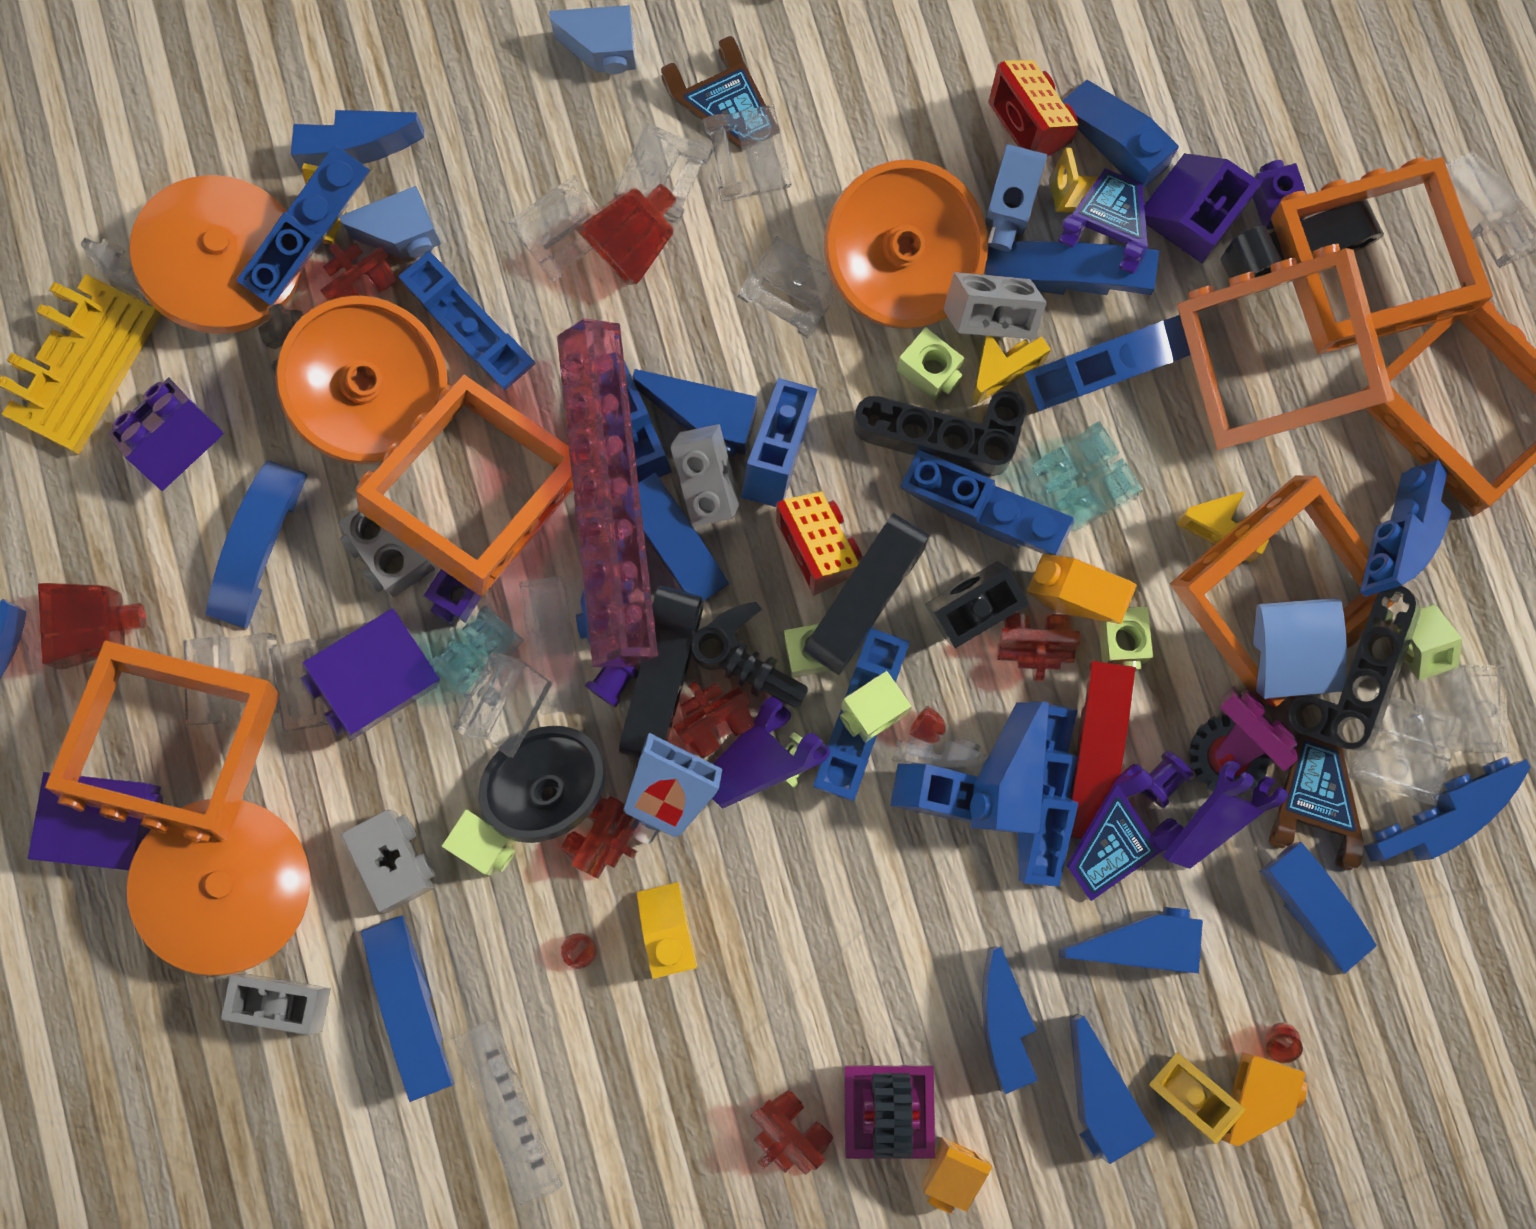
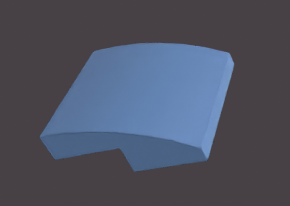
M1338 598L1257 604L1253 646L1261 652L1256 692L1264 699L1342 692L1345 685L1347 662L1346 628L1342 601Z

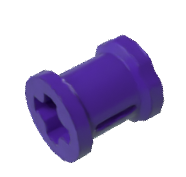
M609 651L605 656L607 662L593 681H587L585 687L616 708L619 704L617 698L631 678L638 677L639 671Z
M1168 750L1161 755L1162 761L1149 773L1152 778V785L1142 791L1150 800L1162 808L1169 804L1168 798L1185 781L1189 783L1195 778L1192 770L1178 756Z

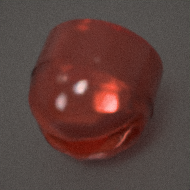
M926 706L913 722L909 735L926 744L936 743L940 740L939 735H943L946 732L944 718L937 711Z
M572 934L564 940L561 946L562 959L572 968L580 969L589 966L597 955L596 943L587 934ZM583 940L588 946L572 961L568 955Z
M1276 1023L1267 1031L1265 1046L1267 1054L1272 1060L1279 1063H1290L1301 1056L1303 1052L1301 1036L1293 1025ZM1286 1038H1288L1289 1040H1291L1292 1043L1290 1044V1043L1286 1040Z

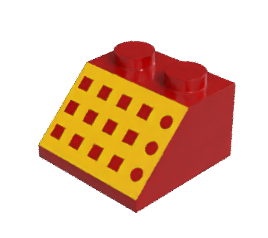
M1007 60L997 65L988 103L1018 147L1044 153L1048 157L1071 144L1078 127L1077 116L1073 108L1068 103L1063 104L1055 92V84L1051 76L1046 71H1041L1034 60Z
M821 491L784 499L776 503V523L813 596L848 580L863 556L853 537L846 539L840 527V524L844 523V519L834 500L827 502Z

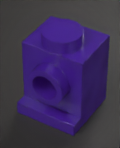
M1283 160L1271 161L1260 167V173H1257L1255 176L1262 183L1254 194L1253 200L1261 224L1266 226L1267 230L1274 228L1271 216L1283 197L1297 191H1305L1306 193L1297 163L1285 166Z
M442 569L439 570L423 595L429 602L434 604L430 612L450 624L453 623L455 618L466 623L482 598ZM456 589H465L466 592L460 601L452 600V594Z

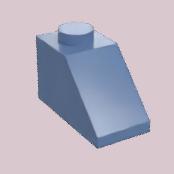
M630 5L549 11L554 38L594 71L621 74L626 70L636 69L634 31Z
M416 186L339 216L351 239L402 259L410 256L413 258L422 257L427 251H432L433 247L441 245L425 203Z

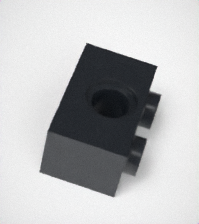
M998 561L925 603L942 636L955 649L1029 605L1011 570Z

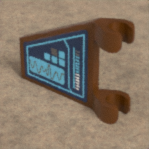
M728 36L719 41V55L727 70L691 87L686 88L675 63L663 66L661 68L662 82L672 99L742 151L779 135V130L743 61L734 37Z
M1300 733L1296 741L1298 760L1289 768L1284 787L1288 793L1287 799L1279 807L1277 817L1270 832L1269 844L1278 848L1290 846L1295 838L1296 821L1343 836L1344 838L1338 850L1335 864L1344 870L1358 868L1363 858L1364 840L1343 748Z

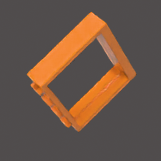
M1419 157L1406 162L1400 169L1386 172L1385 168H1380L1366 173L1360 180L1346 183L1343 179L1330 182L1323 186L1321 191L1306 194L1305 191L1291 193L1281 199V202L1271 216L1284 259L1296 258L1297 264L1313 259L1300 221L1301 217L1424 183L1461 288L1371 313L1378 338L1478 311L1493 297L1443 157L1428 161L1425 157ZM1319 273L1292 281L1317 355L1358 344L1351 319L1335 322Z
M1339 244L1322 247L1313 251L1314 259L1297 264L1296 258L1283 260L1270 265L1272 273L1256 278L1254 272L1244 273L1228 279L1229 287L1214 291L1212 285L1188 292L1189 300L1177 303L1217 450L1395 400L1354 250L1347 248L1340 250ZM1337 267L1370 389L1230 429L1198 312Z
M1491 300L1478 311L1436 322L1386 368L1389 381L1391 382L1458 319L1536 395V349L1526 340V336L1520 328L1508 323L1496 311V307ZM1369 385L1363 390L1370 389ZM1393 388L1394 401L1366 408L1418 462L1425 465L1438 460L1448 470L1444 487L1473 516L1489 508L1536 464V441H1534L1499 476L1489 483Z
M463 375L454 386L449 384L441 391L437 398V404L428 414L423 412L415 419L411 426L410 434L401 443L396 441L389 447L383 458V463L376 471H368L360 479L356 487L358 511L483 597L583 479L586 458L475 381ZM464 406L556 468L478 560L384 496L388 489Z
M1295 475L1170 583V586L1244 686L1262 703L1275 707L1287 697L1264 699L1256 692L1259 668L1205 594L1303 509H1305L1361 588L1370 550L1317 476ZM1361 593L1343 609L1347 648L1353 646L1360 639V633L1366 627L1374 601L1379 593L1367 597ZM1389 602L1387 608L1391 607L1394 603Z
M105 640L45 788L59 797L58 804L69 806L77 811L83 812L86 805L99 808L100 815L115 821L126 822L127 817L130 816L142 819V826L158 832L167 833L169 827L184 830V837L200 842V840L209 842L210 837L227 841L280 693L268 680ZM122 672L247 703L205 815L78 782Z

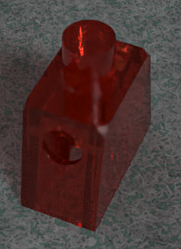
M659 184L647 197L636 187L625 190L584 218L574 228L626 285H635L642 279L674 233L673 227L665 220L663 215L677 200L663 184Z
M58 583L38 584L42 664L60 670L97 660L105 640L125 645V630L141 629L146 626L144 606L141 603L123 605L121 593L108 586Z

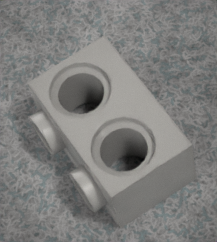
M954 272L943 310L957 333L1035 340L1047 302L1031 279Z
M356 509L338 522L345 532V535L340 540L354 559L360 555L369 566L363 573L377 592L385 589L392 597H396L435 569L428 559L382 527L376 538L364 540L363 532L365 528L375 522ZM396 556H403V568L395 574H388L386 566L389 560Z

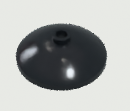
M544 726L526 731L502 746L487 764L479 785V803L482 813L495 831L514 841L536 843L562 836L582 823L597 805L606 780L604 759L595 743L587 735L576 729L565 726Z

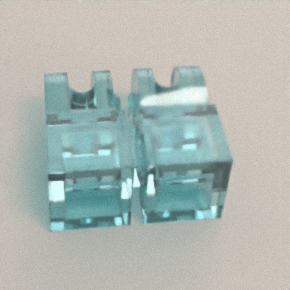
M1100 421L1085 429L1082 434L1068 443L1051 451L1032 466L1038 477L1052 470L1060 471V475L1045 485L1049 494L1055 493L1060 489L1069 488L1072 482L1079 477H1082L1087 482L1086 485L1078 489L1072 488L1069 490L1065 497L1056 503L1060 512L1074 505L1082 506L1083 510L1073 516L1074 525L1071 529L1073 532L1136 500L1143 491L1124 458L1113 463L1120 452Z
M486 605L477 613L476 620L470 624L467 623L462 629L467 634L466 638L470 644L468 646L462 642L458 644L452 639L447 644V650L442 655H437L429 663L467 700L494 673L482 660L487 657L499 668L524 641L519 634Z

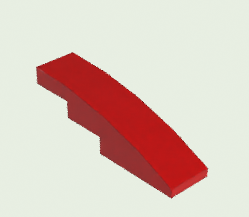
M1092 661L1089 664L1085 706L1081 710L1077 750L1074 752L1078 759L1069 794V799L1078 802L1071 838L1082 839L1114 782L1121 775L1136 667Z

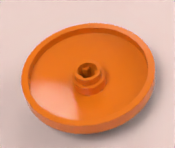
M894 160L877 165L862 173L839 195L826 224L824 236L825 260L831 280L837 291L857 313L874 323L898 329L919 328L937 323L948 317L943 309L954 272L983 275L988 255L987 228L976 199L969 189L953 174L937 165L924 161Z
M220 175L196 176L165 187L145 204L138 214L131 232L130 258L133 273L141 292L162 315L192 330L205 333L227 334L245 331L263 324L279 313L289 302L299 283L301 271L273 306L236 280L284 212H287L286 209L263 189L233 177Z
M346 296L332 299L316 306L303 315L289 331L281 347L275 375L276 390L281 408L286 419L297 434L306 443L326 456L354 464L383 463V458L389 447L396 441L401 443L410 434V429L415 419L421 413L425 412L428 414L437 404L439 394L448 385L447 370L442 352L425 325L402 307L383 299L368 296Z
M211 799L197 801L185 805L181 809L205 815ZM241 800L227 841L210 837L209 842L201 840L197 842L184 837V830L169 827L167 833L150 830L140 843L130 865L127 878V903L130 916L138 934L145 944L161 959L177 968L195 974L228 975L251 969L265 962L282 949L299 927L308 905L310 871L305 852L298 838L278 816L257 804Z

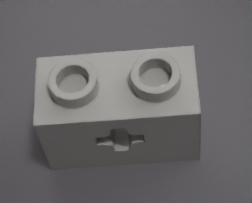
M720 424L679 432L670 448L692 527L733 519L740 505V499Z
M388 809L341 834L378 912L389 913L435 889L430 878L435 876L434 869L424 853L418 855L411 841L416 838V833L405 814L399 816L398 812ZM388 850L400 853L401 857L395 860L397 869L385 866L384 864L390 858Z
M246 973L232 974L229 978L221 1020L306 1035L320 1033L323 1031L331 988Z

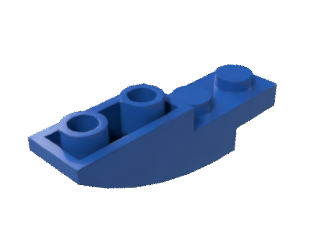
M334 144L288 211L284 212L236 281L273 306L340 218L339 216L346 210L349 201L371 170Z
M1178 315L1027 371L1025 376L1039 412L1185 358L1191 354L1181 317Z
M921 450L917 451L900 485L902 490L936 510L1018 549L1022 545L1041 554L1059 556L1074 525V517L997 487L993 479Z
M1438 460L1419 467H1413L1401 474L1391 520L1377 525L1375 528L1360 592L1365 597L1401 586L1414 579L1428 565L1440 546L1447 529L1451 511L1441 502L1448 470Z
M1506 756L1482 766L1485 774L1471 779L1469 773L1443 783L1446 791L1433 796L1437 806L1413 815L1415 824L1401 829L1399 824L1396 823L1373 833L1376 840L1364 845L1370 862L1386 860L1409 849H1412L1417 861L1430 860L1468 840L1492 821L1516 793L1531 768L1527 759L1510 763Z

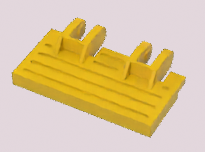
M87 274L84 275L77 289L92 297L91 300L53 282L49 289L58 299L77 306L70 318L48 305L40 304L36 310V313L71 332L67 336L52 329L35 357L37 361L49 366V370L14 353H10L6 361L12 367L35 377L28 389L12 379L0 376V388L29 402L27 407L10 399L1 415L78 455L162 315L154 307Z

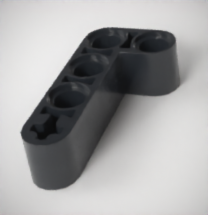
M1367 199L1333 208L1301 221L1313 259V251L1322 247L1339 244L1340 250L1347 248L1356 252L1375 243L1384 235ZM1266 226L1252 228L1237 236L1220 258L1229 279L1248 272H1254L1255 278L1272 273L1270 265L1285 260L1275 231L1269 233Z
M1013 390L999 391L992 396L984 414L983 422L980 424L888 398L869 396L859 402L856 408L854 430L861 440L873 445L914 456L918 450H921L970 471L987 476H996L1007 470L1015 454L1026 414V404L1023 397ZM998 407H1007L1012 410L1015 419L1003 421L997 417L994 410ZM871 414L879 416L875 426L868 424ZM892 418L897 419L894 432L889 431ZM910 423L917 424L923 429L924 435L919 438H911L904 433L903 427ZM955 434L961 437L965 446L960 449H951L944 443L943 438L946 435ZM989 445H996L1003 450L1005 457L1001 460H992L987 457L984 448Z
M893 513L809 638L802 652L837 675H840L904 577L909 575L928 544L930 535Z
M658 586L650 613L651 630L624 724L619 753L640 758L649 733L668 742L692 655V639L699 629L704 606L702 596Z
M1398 586L1379 592L1374 601L1338 704L1314 696L1297 698L1288 709V720L1294 730L1312 738L1354 751L1365 750L1374 743L1421 613L1420 602L1409 589ZM1400 597H1403V602L1409 608L1407 612H1398L1393 623L1396 627L1402 629L1401 633L1398 635L1389 628L1379 627L1381 621L1388 625L1392 622L1393 612L1387 608L1389 602L1397 603ZM1382 637L1391 638L1395 645L1393 654L1384 660L1376 659L1372 653L1375 641ZM1367 678H1375L1379 683V694L1371 701H1362L1357 692L1360 682ZM1315 704L1321 710V721L1315 727L1307 728L1302 723L1301 714L1304 708ZM1359 719L1364 724V736L1358 742L1350 743L1344 737L1343 728L1349 720Z

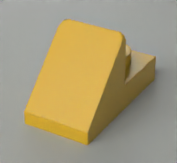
M985 336L972 396L976 405L1023 377L1025 372L1045 363L1051 349L1041 336L1031 343L1027 339L1022 340L1008 350L1006 353L1008 357H1006L992 336Z
M1238 492L1189 507L1179 517L1176 524L1216 544L1242 522L1237 521L1236 523L1231 519L1245 492ZM1269 540L1245 560L1252 563L1260 557Z
M1179 1052L1175 1053L1149 1084L1158 1095L1215 1144L1222 1139L1246 1111L1241 1104Z

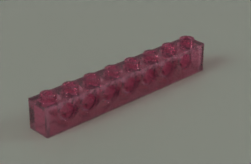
M583 318L557 335L592 667H630L658 657L621 330L620 323Z

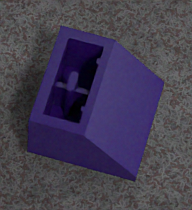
M1184 153L1144 205L1146 225L1203 264L1248 205L1262 182L1228 159Z
M169 377L163 383L157 382L152 385L143 395V401L132 412L128 410L119 415L112 424V430L108 433L124 457L161 491L165 490L224 434Z

